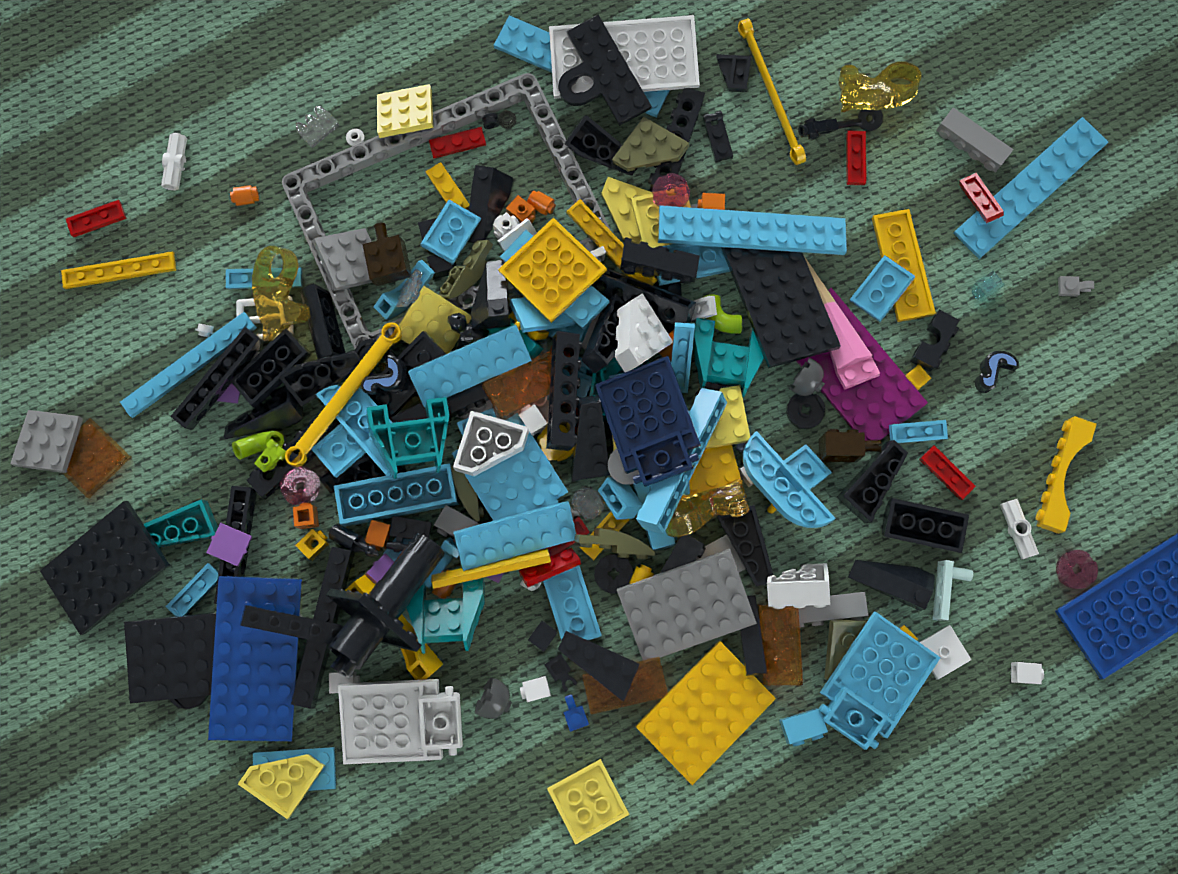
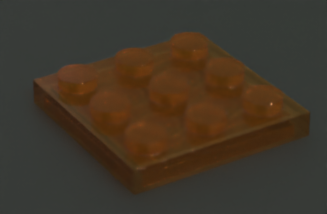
M89 418L80 427L67 472L62 474L90 499L131 456L92 418Z

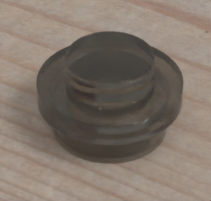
M508 110L503 111L498 117L499 125L505 129L512 128L516 124L515 114Z

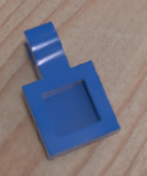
M572 694L564 696L569 710L563 713L570 732L589 725L583 706L576 707Z

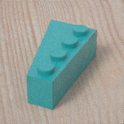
M202 499L144 524L158 547L211 539L218 529L208 501Z

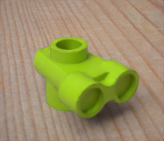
M272 438L266 444V449L254 463L264 473L274 469L280 459L282 461L285 459L286 451ZM268 457V462L264 463V459Z

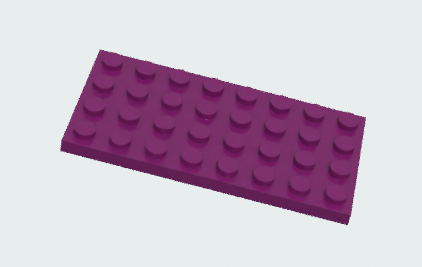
M831 287L828 289L829 293L872 354L880 375L844 390L836 375L831 354L826 352L810 357L818 362L824 370L822 381L825 384L820 391L851 429L865 432V440H881L889 434V425L902 424L928 404V402ZM808 358L797 360L796 362L802 367L805 362L808 363Z

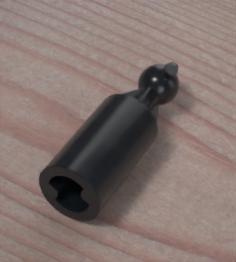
M335 524L330 529L329 539L352 552H365L368 557L379 556L376 547L373 545L368 546L364 538L340 524Z

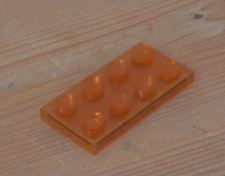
M549 351L482 384L500 419L549 395L552 357Z
M759 605L760 629L767 673L763 674V685H803L799 608L785 606L782 609L768 607V605Z
M660 657L637 662L640 665L624 702L589 674L582 675L591 715L664 698L668 691Z

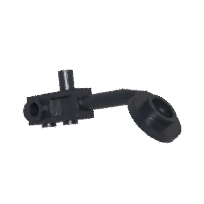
M868 105L861 109L858 119L837 122L836 118L816 121L815 118L804 121L805 124L798 127V133L801 138L808 137V140L818 138L819 135L830 134L841 128L860 126L865 131H875L882 125L884 116L879 107ZM869 115H872L871 121H868Z

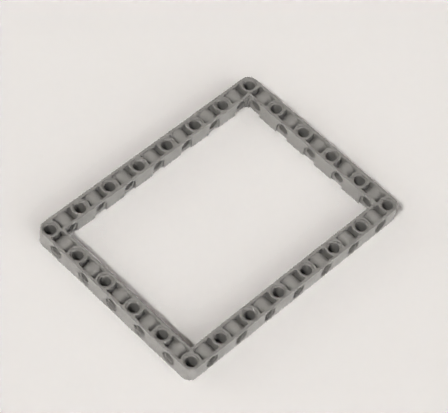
M530 73L522 74L433 112V128L430 130H419L379 138L378 135L288 173L283 177V188L354 349L364 340H377L381 336L382 328L372 333L368 331L349 288L333 290L313 244L314 238L323 237L326 234L307 192L423 144L430 139L437 138L477 121L486 114L496 113L524 101L574 204L581 199L587 207L593 209L592 212L610 229L572 150L564 145L566 138L534 75ZM494 98L499 99L498 101H491ZM461 112H465L462 116L458 115ZM540 115H546L547 117H545V118H540L539 116H540ZM395 140L398 141L396 144H391ZM557 145L562 146L561 149H555L554 147ZM360 155H365V156H364L363 158H361V159L358 158V156H360ZM326 169H331L330 172L324 173ZM571 176H575V177H577L578 179H576V180L573 181V180H570L569 178H570ZM293 183H297L295 187L290 188ZM306 215H311L309 219H304ZM590 238L579 241L589 252L599 248ZM507 280L508 296L519 292ZM472 286L462 294L447 300L465 312L471 313L479 286ZM468 298L473 299L471 304H465L464 301ZM354 311L351 317H346L347 312ZM403 317L392 322L399 325ZM391 327L386 331V338L392 335L395 327ZM400 339L397 343H393L390 348L405 341Z

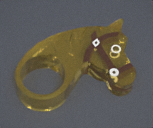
M742 479L724 487L710 489L680 499L665 530L666 534L671 537L688 535L701 528L716 515L730 514L732 517H740L748 513L749 506Z

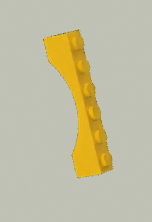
M1076 416L1064 422L1062 426L1064 434L1057 443L1059 451L1052 460L1051 466L1054 468L1046 480L1048 488L1041 497L1043 505L1036 514V520H1038L1036 526L1058 534L1066 531L1071 514L1064 494L1066 471L1076 453L1092 442L1096 423Z
M363 575L345 591L350 590L352 592L358 591L361 594L364 592L369 594L376 584L366 575ZM401 614L398 620L403 623L404 626L402 628L406 632L410 631L415 634L414 628ZM425 644V654H422L421 648L418 652L400 648L405 659L406 668L415 680H426L443 665L427 644Z

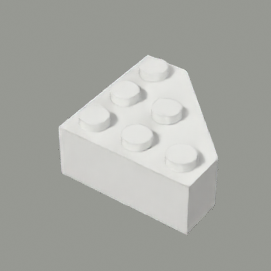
M643 293L617 310L619 325L616 326L618 349L615 350V358L625 373L673 343Z
M471 411L453 468L457 472L476 476L524 450L529 434L528 427Z
M827 563L806 564L799 571L791 569L782 572V575L778 578L774 575L767 577L768 607L782 609L785 606L804 608L807 605H814V607L822 608L830 605Z

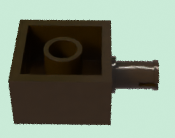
M385 223L375 224L377 240L363 244L369 279L375 286H380L412 277L404 240L400 235L388 237Z
M829 429L819 438V459L822 462H858L865 456V452H881V446H879L881 440H865V432H859L857 429H850L847 432Z

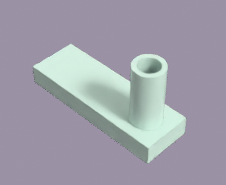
M938 561L933 620H949L952 578L971 581L973 578L972 570L953 567L954 561Z

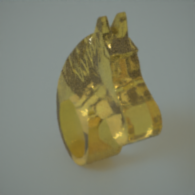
M895 62L887 66L875 78H870L863 73H859L858 68L854 65L843 66L838 82L842 89L840 101L843 107L841 112L855 108L862 110L890 109L909 102L918 92L922 76L921 71L914 64ZM903 78L911 83L895 84L891 82V79Z
M267 246L261 250L254 264L252 274L253 299L257 315L263 325L262 339L265 341L267 339L273 341L275 336L280 334L285 328L288 329L293 324L305 323L310 318L309 306L295 303L288 299V294L298 272L297 257L291 250L277 246ZM280 253L283 267L279 276L274 279L271 265L275 256Z

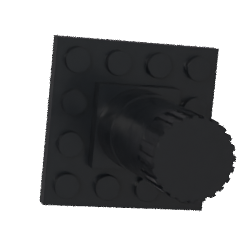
M416 533L369 594L365 592L361 594L358 591L352 592L350 590L344 591L340 588L339 590L330 589L327 592L326 596L351 616L328 646L330 651L337 656L330 666L347 678L351 677L355 669L360 670L380 643L418 652L422 646L417 641L418 637L410 631L406 632L402 628L404 626L398 618L444 557L445 553L439 545L425 535Z

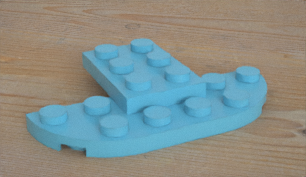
M329 386L319 391L316 396L326 406L341 386ZM360 388L357 389L336 416L341 424L312 447L311 450L336 478L365 453L371 457L388 477L391 473L369 434L366 416L367 407L378 405Z
M756 431L747 441L743 451L745 471L756 487L787 520L796 525L807 528H819L833 522L835 517L810 491L830 476L832 472L806 444L783 461Z

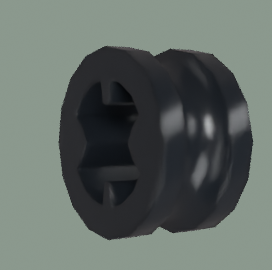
M495 113L484 115L482 117L484 128L492 129L498 127L500 124L497 120L498 115Z

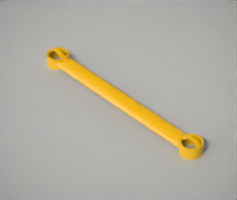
M749 18L741 20L738 24V32L743 39L746 38L791 147L790 158L795 165L806 162L804 148L796 140L753 36L752 22Z
M389 322L383 326L381 336L297 444L286 451L285 459L288 464L300 467L306 462L309 451L360 387L362 380L371 373L391 345L401 339L402 331L396 323ZM391 327H395L392 335L386 338V331ZM295 450H300L298 456L291 462V453Z

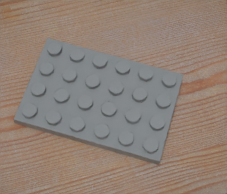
M730 549L617 589L644 663L757 624Z

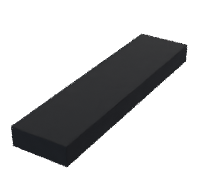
M750 595L747 598L757 624L740 629L746 676L767 673L756 595Z

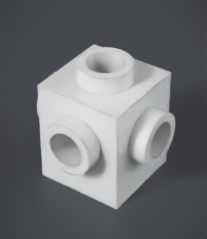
M506 212L503 216L500 215L494 220V235L500 239L519 225L520 222L515 216H510Z

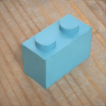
M607 477L598 489L616 520L633 519L643 506L629 484L619 483L612 477Z
M819 708L779 720L787 744H793V747L804 744V740L812 738V740L823 738V733L828 732Z

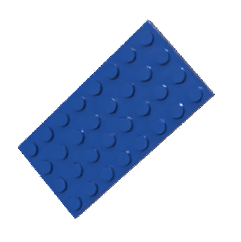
M1178 533L1055 610L1100 679H1105L1178 632Z
M219 576L208 740L292 741L294 705H291L296 685L298 637L240 626L245 605L300 616L302 579Z

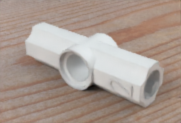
M180 133L170 134L167 153H164L162 157L164 172L161 186L174 191L179 189L181 173L185 170L183 166L186 163L185 148L187 138Z
M1018 499L1000 504L1008 524V533L1013 537L1021 560L1039 554L1031 535V525L1025 519ZM1017 524L1022 527V533L1016 530Z

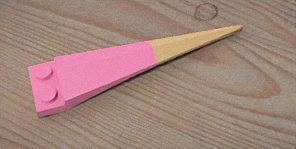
M805 258L841 345L839 349L830 351L836 375L844 390L878 377L880 371L872 358V354Z

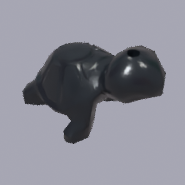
M461 313L448 316V323L451 329L460 334L457 349L489 336L483 329L472 330V323L467 324L465 315Z

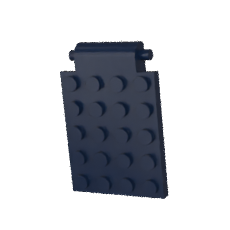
M668 356L595 384L626 474L639 471V475L633 476L635 484L642 482L644 487L694 469L693 462L698 461L699 457L697 453L690 455L688 451L700 447L701 444Z

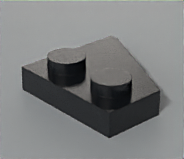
M717 54V62L728 90L731 92H747L751 56Z

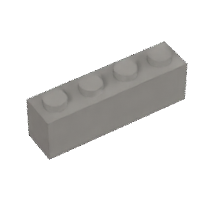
M954 107L936 130L943 139L950 140L957 149H963L969 154L970 158L980 161L987 170L994 171L995 173L1014 150Z
M445 505L434 524L438 528L436 532L444 537H447V535L454 537V531L480 525Z
M865 592L830 596V605L822 608L814 607V605H807L804 608L785 606L787 625H792L793 628L805 627L804 623L820 626L824 625V621L851 618V620H863V617L869 616Z

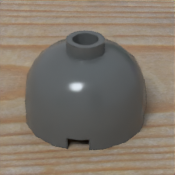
M810 357L808 358V363H804L793 379L795 380L793 385L790 384L788 388L800 396H809L815 391L819 392L825 384L822 381L824 377L823 368Z
M491 677L483 688L485 691L481 700L478 699L475 706V714L486 719H495L501 716L503 712L507 713L512 703L509 701L510 692L505 683Z

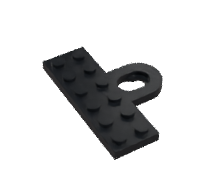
M599 14L566 31L568 38L583 63L566 71L559 80V94L565 103L571 106H582L602 96L619 126L652 109L650 102ZM588 76L593 80L594 84L589 90L579 93L572 91V86L576 84L580 77Z
M422 331L398 357L405 362L408 372L413 368L446 355V353L426 331ZM376 339L364 340L356 347L355 351L361 359L377 341ZM390 348L383 356L386 361L384 371L380 374H375L371 371L367 377L390 374L388 355L396 356ZM408 373L407 382L402 389L396 392L381 389L382 394L380 396H369L378 406L387 405L390 419L417 394V391Z

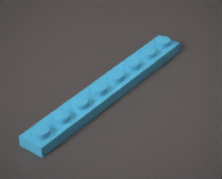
M245 312L241 313L120 401L128 415L132 418L222 354L244 327L251 331L255 330L257 327Z

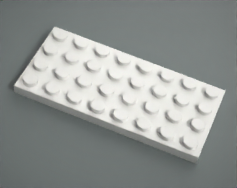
M694 15L603 22L643 92L699 88ZM580 24L549 26L554 99L561 98L558 89L561 76L566 71L583 63L566 32ZM582 76L572 86V91L574 93L585 92L593 86L594 82L590 77Z

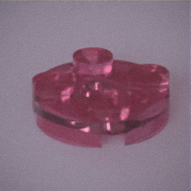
M674 173L659 177L653 185V202L658 207H684L690 196V188L687 185V181L682 176ZM674 189L676 195L669 196L666 190Z
M300 466L287 471L282 477L279 486L287 502L292 505H299L301 503H311L317 498L320 491V480L313 470ZM299 482H305V484H303L304 489L301 490L299 488L296 490L297 484Z
M1071 550L1062 554L1058 559L1056 573L1059 581L1068 588L1083 589L1096 580L1098 566L1089 553L1083 550ZM1075 564L1079 565L1078 568H1081V572H1078L1077 575L1073 571Z

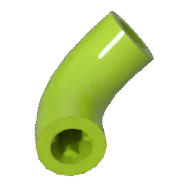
M711 294L702 297L715 296L717 315L706 318L707 320L715 321V329L730 334H741L742 316L725 313L721 307V296Z
M265 431L232 442V449L235 456L241 460L264 451L267 447L266 444L271 438L282 447L284 437L278 431Z

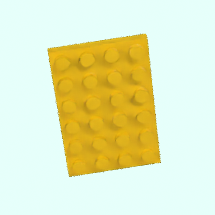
M718 641L635 727L693 785L776 698L754 675L746 676L745 666L721 641Z

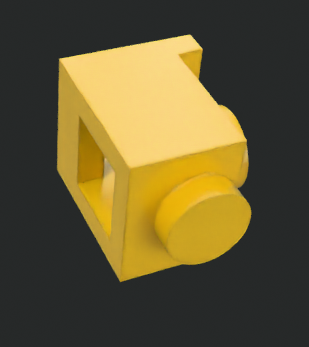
M312 529L295 546L309 560L313 561L329 545L326 541L328 537L321 530L317 532ZM318 541V545L313 548L312 543Z

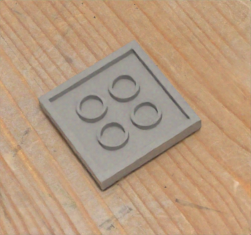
M366 228L314 238L313 244L334 291L372 283L369 279L363 244L371 242Z
M28 410L10 464L16 467L66 473L83 418L74 415Z

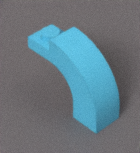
M423 260L418 261L412 269V277L406 278L395 289L382 293L374 305V308L386 320L394 318L407 310L422 287L426 286L428 288L430 286L428 282L435 272Z

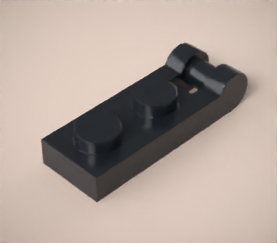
M715 111L714 114L710 115L709 113L703 114V121L715 162L733 159V152L723 121L722 111ZM717 121V125L712 126L711 122Z

